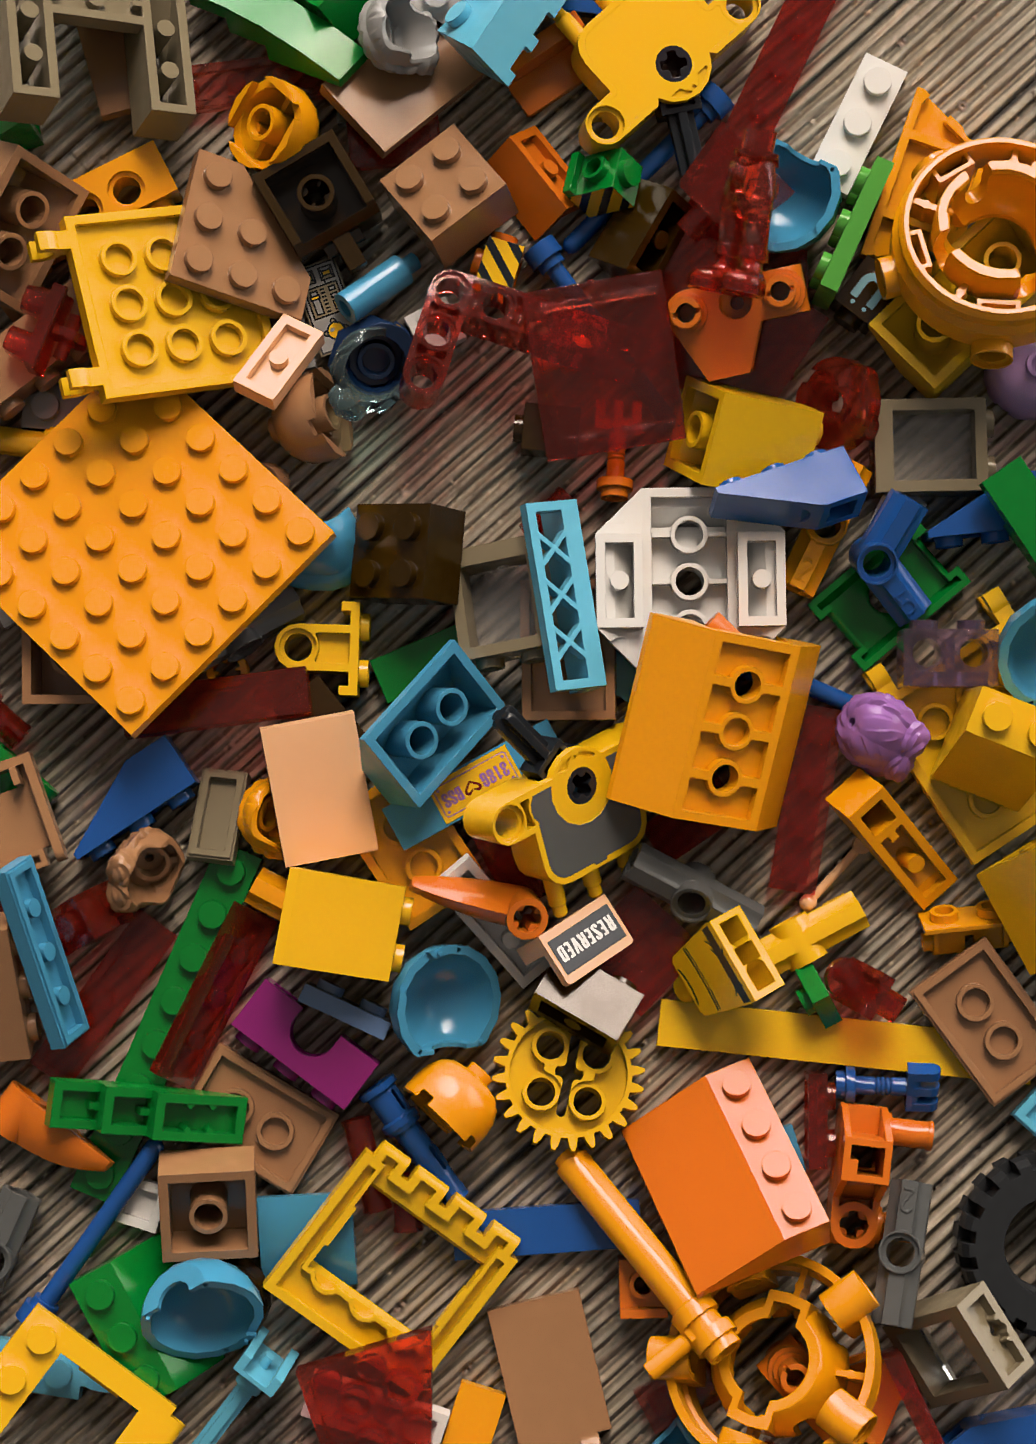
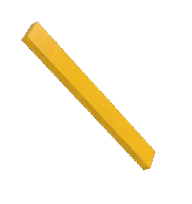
M660 999L657 1046L903 1072L907 1071V1062L934 1063L940 1066L941 1076L971 1079L932 1026L841 1017L842 1021L826 1029L817 1014L808 1016L807 1013L738 1007L705 1016L699 1011L693 1001L686 1003L681 1000Z

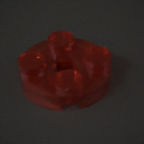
M829 357L816 363L810 369L815 370V372L810 376L808 383L801 382L795 400L797 403L824 413L822 421L823 435L819 444L815 447L828 451L844 446L846 451H850L858 447L863 441L872 440L879 431L878 418L881 408V394L877 372L871 367L864 366L857 360L843 357ZM839 393L843 398V407L840 413L832 410L833 402L839 400Z

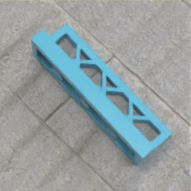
M577 499L525 503L520 506L550 693L569 691L570 694L585 693L606 686L607 681ZM536 514L541 515L544 536L539 532ZM547 563L549 564L551 582L546 578L545 565ZM555 609L557 613L559 629L554 625L552 613ZM563 655L565 661L567 680H563L560 660L563 657Z

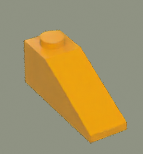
M860 768L825 798L826 802L849 830L862 842L922 910H925L958 880L885 787Z

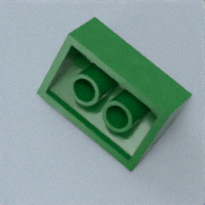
M161 1232L77 1276L68 1285L102 1350L163 1396H166L202 1374L226 1356L224 1354L217 1357L200 1359L174 1357L153 1348L142 1336L140 1320L142 1304L157 1278L170 1267L177 1264L176 1262H162Z

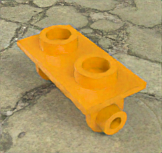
M989 899L980 901L974 906L955 907L943 904L934 906L929 911L917 912V917L924 933H921L923 952L931 951L933 956L963 951L965 949V936L973 935V943L980 937L985 936L993 948H1007L1009 942H1012Z

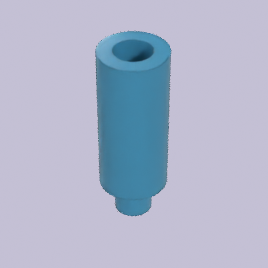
M409 253L402 259L393 255L337 293L334 297L335 303L344 318L351 323H355L412 284V274L421 268L418 257L413 253Z

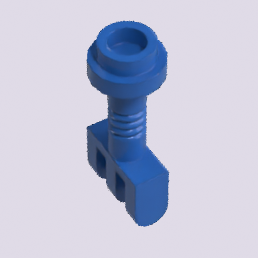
M907 1062L906 1077L875 1078L874 1076H856L855 1066H845L844 1071H835V1099H844L845 1103H855V1095L881 1094L888 1096L890 1094L891 1096H904L905 1111L933 1112L938 1107L937 1095L939 1094L940 1086L938 1080L940 1079L941 1068L934 1063Z

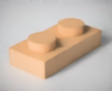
M283 314L233 379L234 391L275 411L325 344L324 333L289 315Z

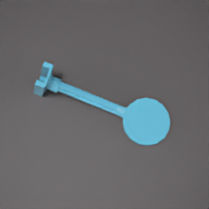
M262 1325L256 1333L257 1336L250 1341L233 1367L239 1373L236 1377L237 1385L192 1444H216L252 1396H258L263 1391L271 1398L285 1380L299 1353L292 1348L283 1359L263 1343L269 1330Z

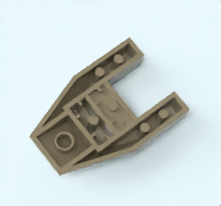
M0 0V121L43 126L58 103L60 87L54 23L123 32L134 137L177 142L197 115L185 0Z

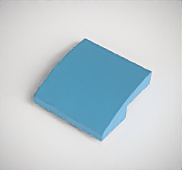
M331 1192L257 1197L261 1269L265 1278ZM353 1214L329 1246L324 1245L313 1259L348 1285L358 1284Z

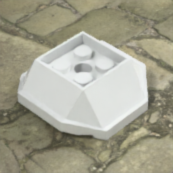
M715 487L641 488L595 533L596 620L598 632L635 669H637L650 612L689 619L703 625L717 612H720L740 633L774 639L787 626L785 530L777 525L711 518L708 511ZM684 571L694 572L701 580V590L694 595L681 593L676 586L677 575Z

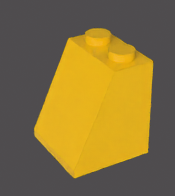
M687 375L663 465L701 485L718 487L723 481L732 477L745 478L760 473L763 469L775 463H783L785 465L803 459L807 454L815 450V446L819 444L822 438L824 413L801 403L714 381L708 382L706 379Z
M984 685L963 690L930 778L1019 812L1036 791V706Z
M1035 838L976 874L1030 976L1036 974Z
M290 867L272 964L389 982L391 972H401L405 945L397 944V937L400 925L409 926L414 898L405 897L406 886L300 867Z

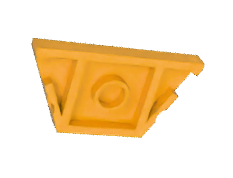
M917 87L891 161L894 163V166L878 199L859 258L865 259L867 255L872 258L889 255L894 216L904 193L912 181L911 173L916 165L936 151H945L958 144L971 141L965 135L963 127L951 115L947 117L929 99L930 94L923 88ZM983 168L973 170L967 192L975 189L980 184ZM924 194L919 197L921 200H927ZM909 217V231L921 229L927 246L932 224L920 222L918 219ZM950 224L951 230L946 236L950 245L967 230L968 226L963 229Z

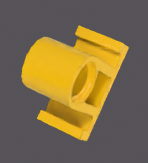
M342 601L341 611L344 615H351L350 625L297 623L288 625L280 631L275 640V654L280 663L292 672L348 675V686H339L338 695L341 698H360V688L369 687L370 664L369 660H361L362 641L370 642L371 614L363 613L361 602ZM299 636L307 637L312 644L310 655L301 661L290 659L287 652L290 641Z

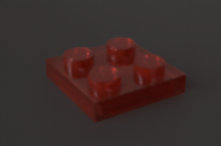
M633 886L614 907V910L632 936L633 943L599 965L598 968L611 976L619 975L630 980L636 986L637 991L644 994L636 1012L641 1017L675 979L679 977L672 963V957L692 936L642 889Z

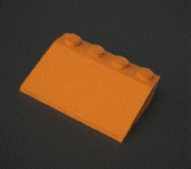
M749 1057L703 1076L621 1130L626 1145L697 1299L830 1243V1221Z

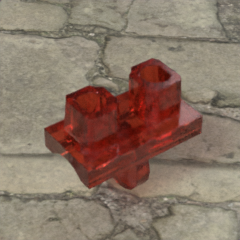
M55 282L51 290L33 285L26 287L21 299L20 309L22 313L38 318V322L33 332L12 325L3 342V348L7 354L23 362L30 374L43 378L52 354L55 359L66 362L71 349L85 351L87 348L85 336L78 333L82 324L81 317L70 313L74 300L67 295L69 289Z
M839 957L833 960L825 971L824 983L830 992V997L870 1021L877 1014L893 1023L907 1001V998L891 989L896 981L895 979L854 957Z

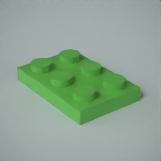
M877 156L871 169L864 166L861 167L845 202L853 206L852 211L843 208L827 242L828 246L835 249L832 254L826 251L823 252L808 287L816 290L811 304L828 310L838 292L894 166L893 162Z

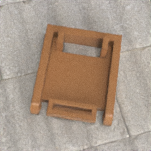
M26 752L1 761L0 775L9 772L14 786L18 788L0 794V869L17 857L28 855L32 856L37 870L48 867L51 864L46 848L51 846L58 862L67 860L68 854L33 754Z

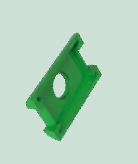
M921 523L899 558L932 602L925 610V613L914 622L898 627L888 613L876 610L870 603L868 586L852 567L807 604V607L818 622L827 616L854 647L856 652L849 658L863 672L869 669L971 582L958 565L948 573L923 544L919 537L927 529ZM873 550L869 552L863 560V568L872 570L879 567L884 558L883 551Z

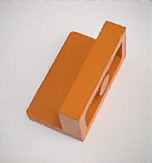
M571 11L570 14L584 28L585 24L576 11ZM555 23L535 35L539 42L533 51L527 53L523 49L510 68L516 76L507 88L527 117H533L583 83L572 68L571 54L574 45L557 28Z
M536 125L509 136L487 161L507 184L519 211L515 216L534 240L544 237L562 217L580 209L563 193L568 171L567 164Z

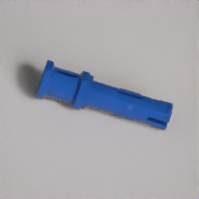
M394 1073L385 1076L359 1096L362 1103H369L383 1123L382 1132L385 1136L395 1137L407 1155L412 1159L413 1165L415 1167L418 1164L449 1186L448 1192L441 1200L442 1203L446 1204L455 1192H458L463 1197L469 1193V1190L459 1180L441 1151L418 1120L421 1117L419 1114L420 1110L416 1105L410 1106L395 1084L397 1078Z

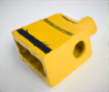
M740 905L704 924L672 957V963L679 974V977L675 979L673 984L676 996L686 1003L694 1001L699 1011L705 1016L752 1004L785 985Z

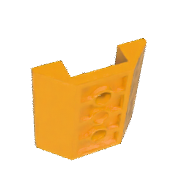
M650 612L606 798L670 818L750 831L777 827L821 646L777 636L773 640L707 627L693 620ZM750 672L753 678L752 686L746 694L738 696L735 691V682L742 673ZM728 765L730 768L728 782L720 788H715L712 783L714 772L718 767Z

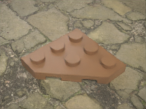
M199 148L193 157L164 281L279 320L283 314L302 321L311 278L243 164Z

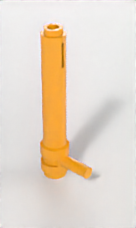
M576 1147L574 1153H570L569 1149L561 1153L555 1161L559 1168L557 1174L673 1316L671 1323L680 1333V1335L643 1365L654 1380L659 1378L692 1349L700 1359L706 1358L711 1365H715L729 1356L739 1346L741 1339L736 1335L737 1327L728 1316L722 1317L718 1313L719 1305L712 1296L707 1294L697 1299L683 1268L585 1149L579 1150Z

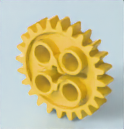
M526 1010L524 1015L528 1025L525 1028L515 1022L510 1024V1029L516 1039L501 1038L499 1041V1045L509 1052L508 1056H495L493 1060L494 1064L505 1069L504 1073L492 1076V1083L505 1085L506 1089L495 1096L496 1102L510 1101L511 1107L503 1115L504 1119L507 1120L519 1116L521 1121L516 1133L519 1135L528 1128L533 1129L535 1132L532 1144L535 1146L544 1136L550 1137V1150L553 1152L558 1147L560 1140L567 1141L570 1153L576 1151L578 1139H583L590 1150L594 1149V1134L599 1133L605 1140L610 1141L613 1136L609 1125L613 1123L617 1127L624 1129L627 1122L620 1112L624 1110L635 1113L638 1106L628 1097L629 1095L642 1094L644 1090L642 1086L632 1082V1078L643 1075L645 1072V1068L631 1065V1060L641 1054V1049H627L625 1046L633 1033L631 1031L624 1032L610 1057L608 1056V1064L601 1069H593L585 1063L583 1051L591 1045L580 1039L573 1070L574 1074L581 1076V1080L577 1079L572 1082L565 1115L560 1117L557 1115L556 1110L563 1080L561 1076L555 1075V1071H563L566 1065L572 1034L542 1016L537 1018L533 1012ZM553 1036L561 1042L563 1053L558 1058L546 1059L538 1053L537 1042L542 1037ZM535 1082L547 1083L553 1090V1100L544 1106L533 1104L527 1095L528 1087ZM582 1091L593 1093L599 1100V1110L590 1116L580 1114L575 1109L574 1097Z

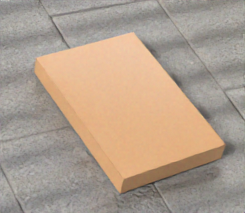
M349 710L259 727L285 868L378 850L366 777L362 771L359 737L354 711Z

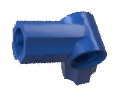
M891 488L864 535L851 545L849 562L853 570L862 578L898 627H902L918 619L932 604L899 560L928 509L903 493ZM873 550L883 551L884 558L879 567L872 570L863 568V560L869 552Z

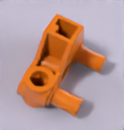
M795 264L686 289L676 293L669 300L666 307V320L669 327L708 382L753 372L763 321L811 310L801 264ZM736 296H740L744 300V305L739 310H735L731 306V301Z
M839 1103L835 1122L826 1215L830 1221L829 1244H838L850 1249L874 1248V1245L883 1239L887 1212L882 1211L880 1202L889 1186L893 1146L931 1151L934 1140L933 1121L926 1122L892 1117V1112H889L887 1107ZM852 1145L873 1147L871 1167L858 1166L859 1160L851 1154ZM850 1211H856L857 1217L862 1220L861 1226L855 1228L853 1233H847L846 1228L840 1225L841 1218L848 1217Z
M790 1333L783 1340L772 1344L765 1353V1357L756 1367L784 1398L794 1392L802 1383L808 1370L809 1353L797 1338ZM866 1351L849 1356L850 1370L865 1373ZM883 1362L880 1390L872 1411L878 1416V1420L874 1430L863 1444L883 1443L905 1391V1387ZM848 1381L846 1391L858 1399L863 1383L855 1384ZM805 1420L824 1442L831 1437L816 1425V1420Z

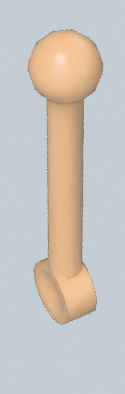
M857 837L852 840V849L811 894H804L800 898L799 904L803 911L810 912L816 909L817 900L859 854L869 852Z

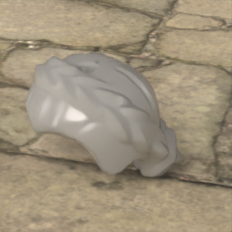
M411 0L367 1L359 13L357 30L359 32V44L363 47L364 54L371 60L372 64L376 68L385 70L388 73L408 75L417 73L421 76L433 75L439 60V47L437 45L439 32L437 31V20L432 17V14L428 11H420L410 3Z

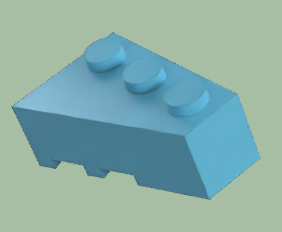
M461 0L449 9L445 16L446 22L437 31L474 69L509 87L516 76L510 68L523 49L527 53L533 51L539 42L533 34L546 15L549 18L556 17L566 0Z

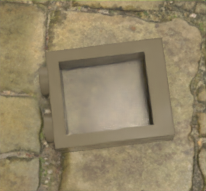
M986 397L873 399L868 406L870 471L873 472L870 479V499L881 498L883 494H888L891 488L906 496H919L920 498L968 497L984 494L979 484L996 473L995 457L988 456L987 438H992L994 435L993 410H986Z
M525 536L463 548L458 605H453L458 645L481 673L505 669V662L521 659L523 664L545 662ZM547 563L545 565L546 578L551 582L549 564ZM555 609L552 613L554 625L559 629L557 613Z
M984 1281L917 1300L913 1330L890 1326L882 1327L932 1409L1008 1390L1035 1364Z

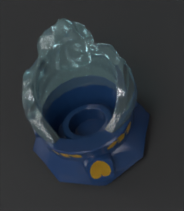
M369 315L338 331L327 365L335 385L328 392V398L336 416L348 421H359L366 413H385L405 396L410 385L413 384V373L419 354L417 353L415 341L410 336L409 331L397 321L393 323Z

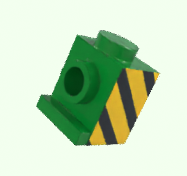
M622 147L584 156L579 151L571 154L563 193L588 217L632 208L635 204L643 167Z

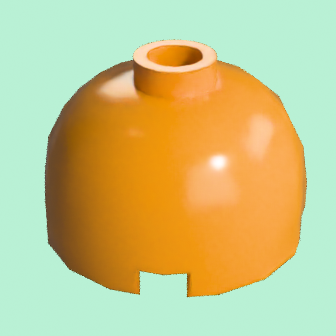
M265 76L266 79L260 83L251 81L245 85L235 98L228 117V126L234 128L233 136L235 143L228 141L230 151L239 163L257 171H261L272 164L284 162L301 151L305 144L316 139L319 132L317 109L305 91L273 76Z
M441 1059L435 1061L415 1074L403 1087L404 1091L413 1094L410 1097L412 1101L446 1134L454 1131L461 1138L457 1143L469 1152H472L486 1137L494 1124L497 1114L496 1100L488 1088L492 1079L473 1061L467 1067L455 1060Z

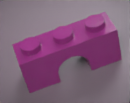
M271 977L266 978L231 1025L239 1030L235 1037L256 1053L263 1048L274 1056L276 1061L273 1063V1066L290 1080L295 1082L299 1076L314 1087L310 1094L327 1108L333 1110L338 1105L345 1110L381 1061L344 1033L333 1047L324 1053L315 1054L302 1049L294 1037V1024L299 1014L306 1007V1004L298 1001L296 996Z

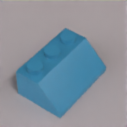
M450 639L359 738L362 771L389 804L420 808L493 726L492 716L494 712L501 710L505 706V703L455 640Z

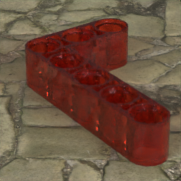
M448 269L435 275L430 284L399 383V394L401 400L412 409L424 410L436 404L440 397L460 332L618 384L634 383L640 378L652 354V345L646 334L638 329L458 270ZM445 292L452 293L460 302L447 304L438 295ZM495 307L504 314V317L499 319L491 318L484 313L483 309ZM533 321L541 322L548 328L549 332L543 334L536 333L531 330L528 323ZM429 334H438L444 338L446 344L434 346L428 343L424 337ZM584 336L592 342L593 347L582 348L573 341V337ZM626 350L633 353L637 358V362L630 363L622 360L618 356L617 351ZM418 375L425 376L430 379L433 386L419 388L412 383L411 378Z

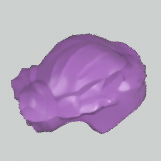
M867 692L856 694L843 706L841 713L836 717L835 736L839 749L849 759L851 764L864 769L871 776L884 777L897 783L902 782L914 768L916 757L924 752L926 745L931 739L930 731L923 722L916 719L911 708L907 707L903 701L895 699L889 693Z

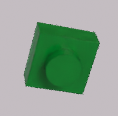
M813 963L796 969L795 972L803 987L795 992L808 1016L817 1012L826 1029L842 1021Z

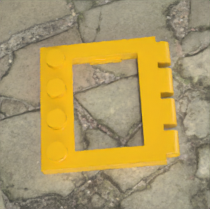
M383 1140L374 1152L365 1147L264 1279L263 1288L415 1396L518 1261L513 1252L519 1245L521 1238L495 1219L482 1232L479 1227L487 1217L484 1211L458 1192H455L446 1204L442 1203L441 1200L448 1192L449 1186L419 1164L408 1177L405 1176L403 1173L412 1159L388 1141ZM370 1185L480 1264L466 1285L462 1286L435 1321L436 1324L424 1339L313 1260L324 1245L329 1246L355 1212V1204Z
M39 1302L0 1352V1434L61 1353L77 1364L80 1371L115 1397L120 1396L138 1410L114 1444H173L186 1427L182 1421L172 1415L177 1408L173 1402Z

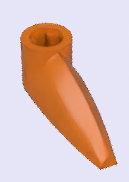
M414 876L411 879L410 891L467 916L507 926L515 937L522 940H531L538 937L545 931L548 925L549 915L546 907L532 889L525 886L463 877ZM525 905H529L532 910L531 914H524L522 920H518L515 916L516 911H523Z
M12 1080L1 1094L0 1135L5 1139L18 1144L47 1161L69 1168L105 1172L115 1163L78 1129L49 1128L44 1122L47 1102L25 1085Z

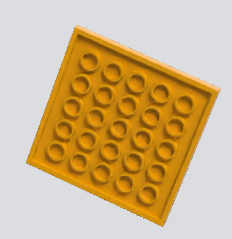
M93 391L0 480V608L135 739L336 538V534L189 395L179 394L101 405L98 391Z

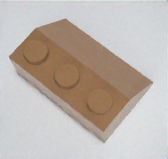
M0 141V304L21 315H25L55 260L30 263L27 243L35 241L34 234L37 231H60L59 222L64 216L78 215L89 191L20 145Z

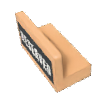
M603 894L565 917L516 951L526 966L545 956L562 985L567 987L632 944L633 938L606 895Z

